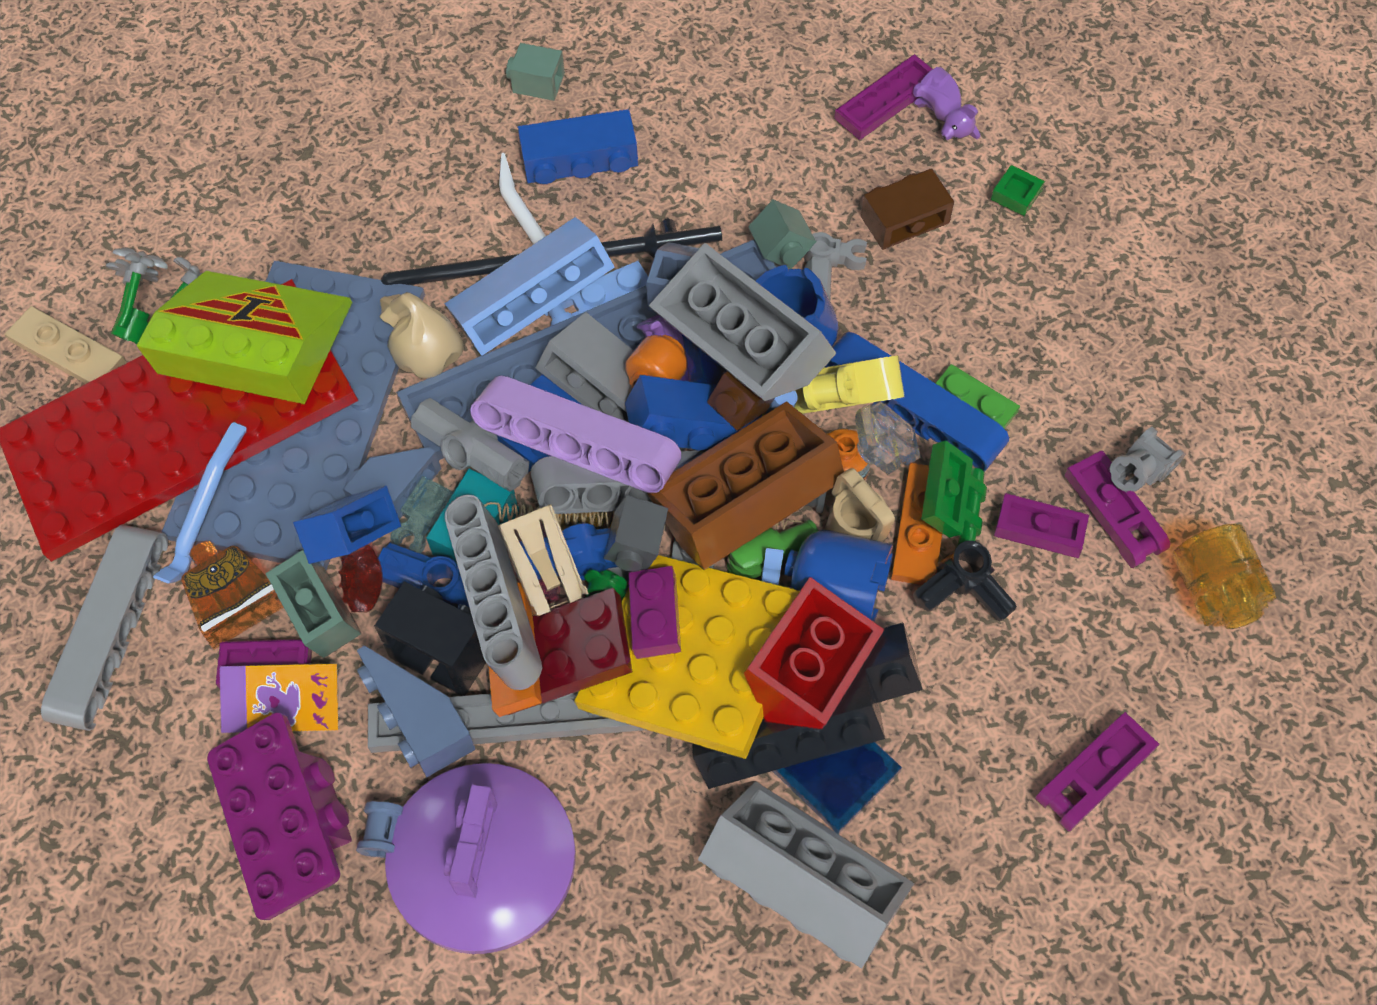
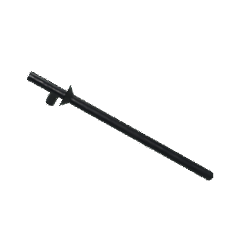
M667 218L660 224L662 234L655 233L653 223L642 237L601 242L609 257L646 252L655 258L657 249L667 242L686 246L722 241L721 226L677 231L674 220ZM519 254L387 272L382 275L381 282L385 285H415L486 275Z

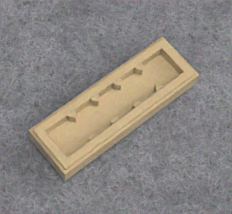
M32 306L4 334L8 341L85 384L127 363L122 355Z

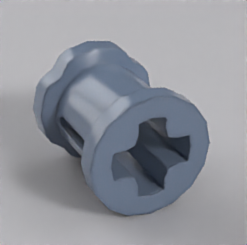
M367 802L364 807V812L368 815L363 841L357 843L356 851L369 857L385 858L386 853H394L395 845L392 844L398 816L402 815L403 806L389 802Z

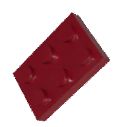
M614 588L555 608L541 616H533L535 642L542 662V671L539 677L542 703L633 672L621 596Z

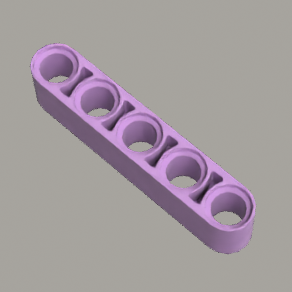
M505 376L495 377L474 401L470 409L475 423L488 432L644 492L656 493L662 490L682 458L678 445L666 436Z

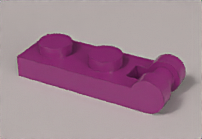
M1101 450L1068 467L1064 476L1119 548V553L1130 568H1134L1144 563L1146 556L1151 553L1159 555L1170 548V540L1134 491H1122L1112 482L1110 473L1112 462L1104 451ZM1136 529L1143 535V539L1139 541L1131 533Z
M1124 712L1038 793L1035 799L1044 808L1049 806L1061 818L1059 823L1068 832H1071L1160 744L1132 717ZM1069 785L1082 797L1076 805L1062 794Z

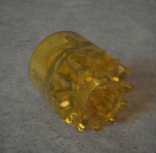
M1226 524L1205 530L1184 541L1172 554V558L1205 626L1214 624L1217 627L1224 624L1226 629L1244 627L1260 619L1264 615L1263 609L1269 606L1268 602L1277 598L1244 526L1241 524Z

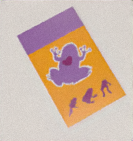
M337 664L220 666L221 733L242 732L273 713L286 715L292 731L338 730Z

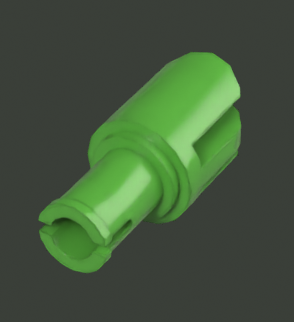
M806 520L802 524L781 532L769 528L728 555L727 572L751 579L762 576L766 548L784 551L781 569L784 568L790 551H799L803 541L810 534L818 531L815 523L812 520Z

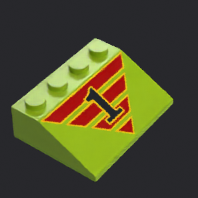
M205 271L154 312L137 347L157 374L305 404L351 307L352 301L350 297Z

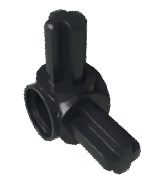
M965 541L959 544L951 554L937 564V573L917 588L913 594L916 604L929 612L934 610L953 593L965 594L966 596L972 592L995 620L999 622L1008 617L1017 607L1012 598L991 576L995 569L991 566L992 560L989 551L985 546L976 541ZM959 560L966 561L971 566L973 573L965 571L959 564Z

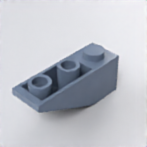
M363 646L357 650L364 665L356 670L368 692L371 693L378 689L384 702L377 705V708L389 730L398 726L405 739L397 744L410 768L419 764L425 776L429 777L476 750L467 728L447 695L370 648Z

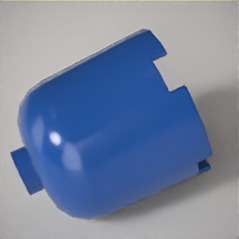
M781 265L766 271L756 280L758 284L820 330L833 347L837 340L839 327L837 317L821 280L810 269H788L786 265Z
M819 530L810 534L803 541L799 551H790L785 566V575L792 577L791 589L799 591L811 577L875 622L879 609L874 608L878 590L885 591L893 553H891L893 544L831 530Z

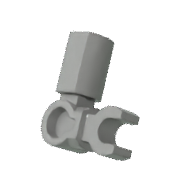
M816 232L812 234L816 243L803 256L806 262L805 268L810 269L821 280L828 298L831 300L832 267L844 264L851 270L864 269L866 258L857 257L853 253H865L867 242L861 239H853L843 243L841 239H833L827 233Z

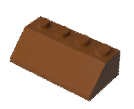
M785 402L674 471L662 490L656 493L647 492L654 504L668 508L665 523L680 547L705 570L833 488L837 477L844 473L837 441L790 403Z

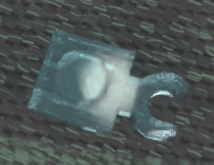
M422 476L400 510L402 515L408 520L401 523V527L392 531L390 539L393 544L399 546L405 537L414 536L415 539L410 545L409 550L421 554L426 547V533L428 530L431 531L454 492Z

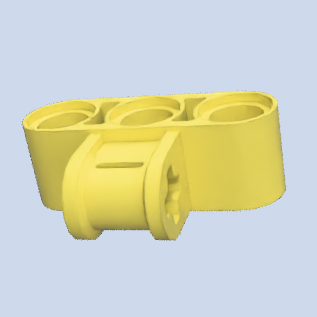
M898 355L823 368L808 386L795 390L798 395L795 408L804 414L905 397Z

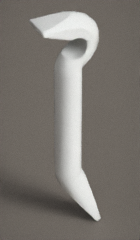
M502 153L499 179L501 196L534 245L546 237V235L515 190L505 153Z

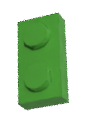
M952 364L935 383L990 417L1004 429L1016 416L1020 405Z

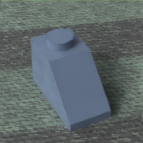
M425 447L370 457L361 468L355 469L350 474L343 491L347 497L387 486L400 520L441 470L437 453L434 449Z

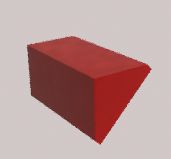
M811 577L802 587L752 660L744 675L757 703L763 706V717L766 722L823 729L884 629Z

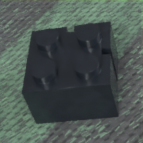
M404 581L374 625L381 641L384 642V648L390 659L421 675H424L433 659L440 662L431 675L430 680L461 696L467 694L486 664L470 607L459 604L456 608L444 602L443 597L437 591L426 585H420L417 588Z

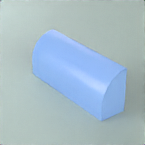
M574 217L444 304L482 356L615 267L598 236L579 219Z

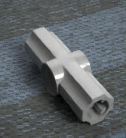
M431 398L421 402L411 417V428L440 446L447 463L457 470H464L470 466L509 492L519 487L522 479L528 473L529 461L500 443L496 434L479 427L474 420L467 422Z

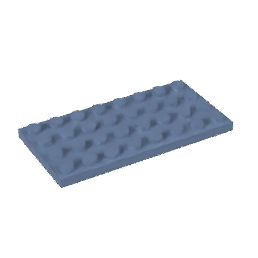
M280 261L273 262L265 282L281 285L292 279L297 288L350 297L352 301L351 307L334 340L331 351L359 401L224 471L194 546L224 552L234 547L244 556L283 563L303 550L293 522L346 497L343 488L350 474L365 464L399 369L387 347L393 327L380 318V299L384 296L402 295L409 292L423 301L425 297L424 288L406 284L385 285L378 279ZM199 485L176 496L162 529L168 540L176 542ZM330 559L319 562L325 570H327Z

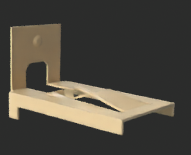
M552 504L498 525L532 610V615L541 616L550 612V609L581 599L582 594H589L586 586L581 581ZM540 519L543 521L555 567L567 594L566 598L552 602L549 605L537 575L513 531L517 530L530 559L547 588L546 592L559 587L561 583L546 550Z

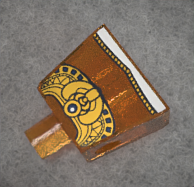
M204 541L191 549L189 556L196 567L184 573L181 580L199 630L213 650L220 647V642H228L284 608L267 576L238 546H230L218 552L213 542Z

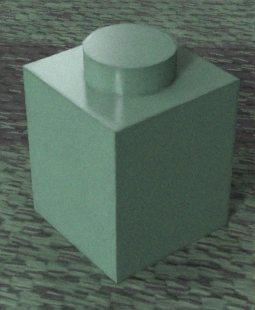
M525 43L519 44L515 57L509 58L506 68L507 79H511L513 93L555 101L565 75L563 53L561 50Z
M774 199L748 226L764 259L779 265H786L790 269L816 243L801 212Z

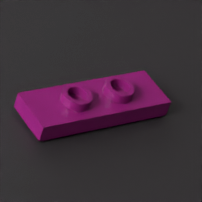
M915 54L837 108L834 119L857 139H863L918 98L913 94L914 87L921 83L923 78L933 69Z

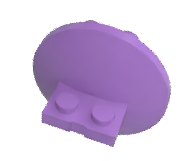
M501 764L465 765L433 778L407 801L403 807L402 815L398 816L392 840V844L395 845L394 853H386L385 869L392 899L404 919L417 933L433 944L447 950L467 954H486L505 950L524 942L540 931L553 918L565 900L571 886L576 862L575 841L566 811L553 792L538 779L524 771Z

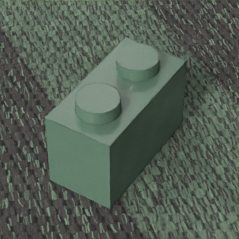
M301 550L265 573L302 642L321 657H327L361 635L322 564L319 562L309 564L304 550Z

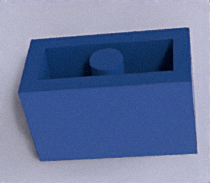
M387 486L347 496L293 522L309 564L348 555L401 527Z

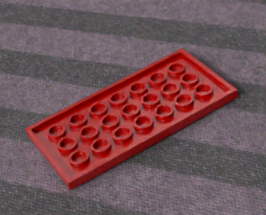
M292 279L281 284L296 287ZM331 349L305 404L157 374L144 355L0 427V445L42 553L52 562L117 528L119 525H123L199 485L210 458L231 423L235 422L245 426L247 431L225 466L224 471L359 400Z

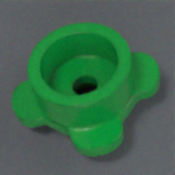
M588 570L584 578L589 582L587 588L589 594H585V597L614 588L621 596L622 602L627 586V581L623 577L607 570L600 572Z

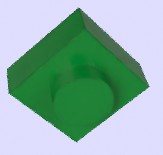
M1011 165L994 188L991 200L1025 216L1042 192L1045 181Z

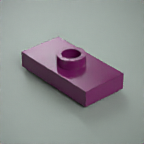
M302 640L220 642L215 684L220 689V666L311 664L312 650L306 647Z

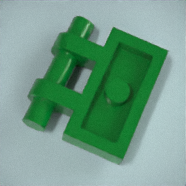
M945 440L932 445L921 519L949 538L959 535V545L965 541H976V536L981 534L983 521L979 517L981 503L986 500L987 486L984 484L985 472L979 468H972L973 459Z

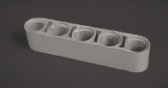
M681 451L682 458L674 471L706 451ZM553 456L538 460L531 469V478L539 507L542 508L552 504L555 514L616 511L626 495L653 503L647 492Z
M460 496L447 507L445 522L484 660L509 688L513 690L529 688L540 677L542 662L498 523L476 496Z
M119 525L115 529L45 692L41 706V716L45 722L91 731L95 728L96 724L93 723L98 708L103 709L113 682L109 681L114 668L120 667L130 643L126 642L130 629L136 628L145 603L142 602L147 589L152 588L155 581L153 576L160 569L161 565L157 564L162 551H167L168 538L165 533L128 525Z

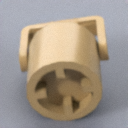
M850 468L840 474L832 490V495L836 499L824 530L883 542L895 521L893 512L889 509L883 497L875 492L855 469Z

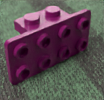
M273 713L210 750L207 761L256 917L260 920H271L335 884L340 878V870L333 849L352 841L347 827L349 816L344 806L338 801L333 787L335 776L330 765L322 758L299 752L288 717L281 713Z

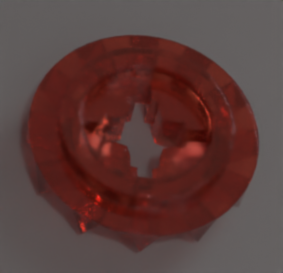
M367 544L341 557L342 569L338 571L341 576L339 588L343 590V602L348 604L351 612H370L376 605L382 589L381 564L373 548Z

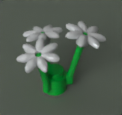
M123 247L113 250V254L123 256L125 260L117 259L115 262L106 264L107 268L116 271L115 275L124 277L122 283L125 284L120 311L110 334L138 344L149 323L147 321L150 316L148 313L133 308L139 283L143 279L158 282L156 277L158 276L157 270L147 268L148 266L167 269L168 265L158 256H147L144 251L137 253L133 249ZM177 257L173 260L186 273L180 279L183 283L172 297L202 274L197 266L191 265L188 260L182 257Z

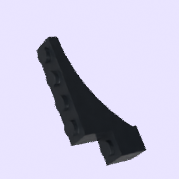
M904 623L883 628L882 635L823 729L766 722L763 717L746 759L692 744L693 759L708 789L884 740L885 734L879 702L923 690L916 655Z

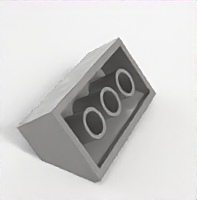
M706 243L699 248L649 305L653 311L763 401L808 386L836 354L820 330Z
M756 781L720 815L698 858L717 877L732 882L750 894L755 902L771 908L789 920L797 930L810 934L831 948L839 958L852 962L861 969L914 885L906 877Z

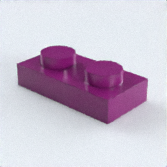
M1005 493L994 536L1079 559L1083 549L1089 515Z
M673 566L630 572L632 649L636 659L681 652L677 584Z

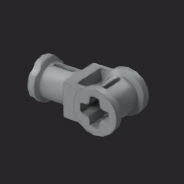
M1150 427L1134 442L1126 455H1120L1112 461L1110 466L1111 480L1122 491H1137L1146 483L1151 486L1156 481L1162 482L1181 463L1186 454L1182 450L1175 451L1157 436L1158 431ZM1133 473L1135 475L1131 479L1125 480L1130 474Z

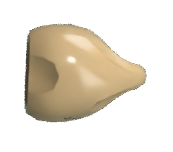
M409 292L402 295L384 296L380 299V318L393 327L387 347L400 369L414 373L418 378H430L441 374L447 366L460 358L464 350L463 340L451 321L437 309L430 307L419 297Z

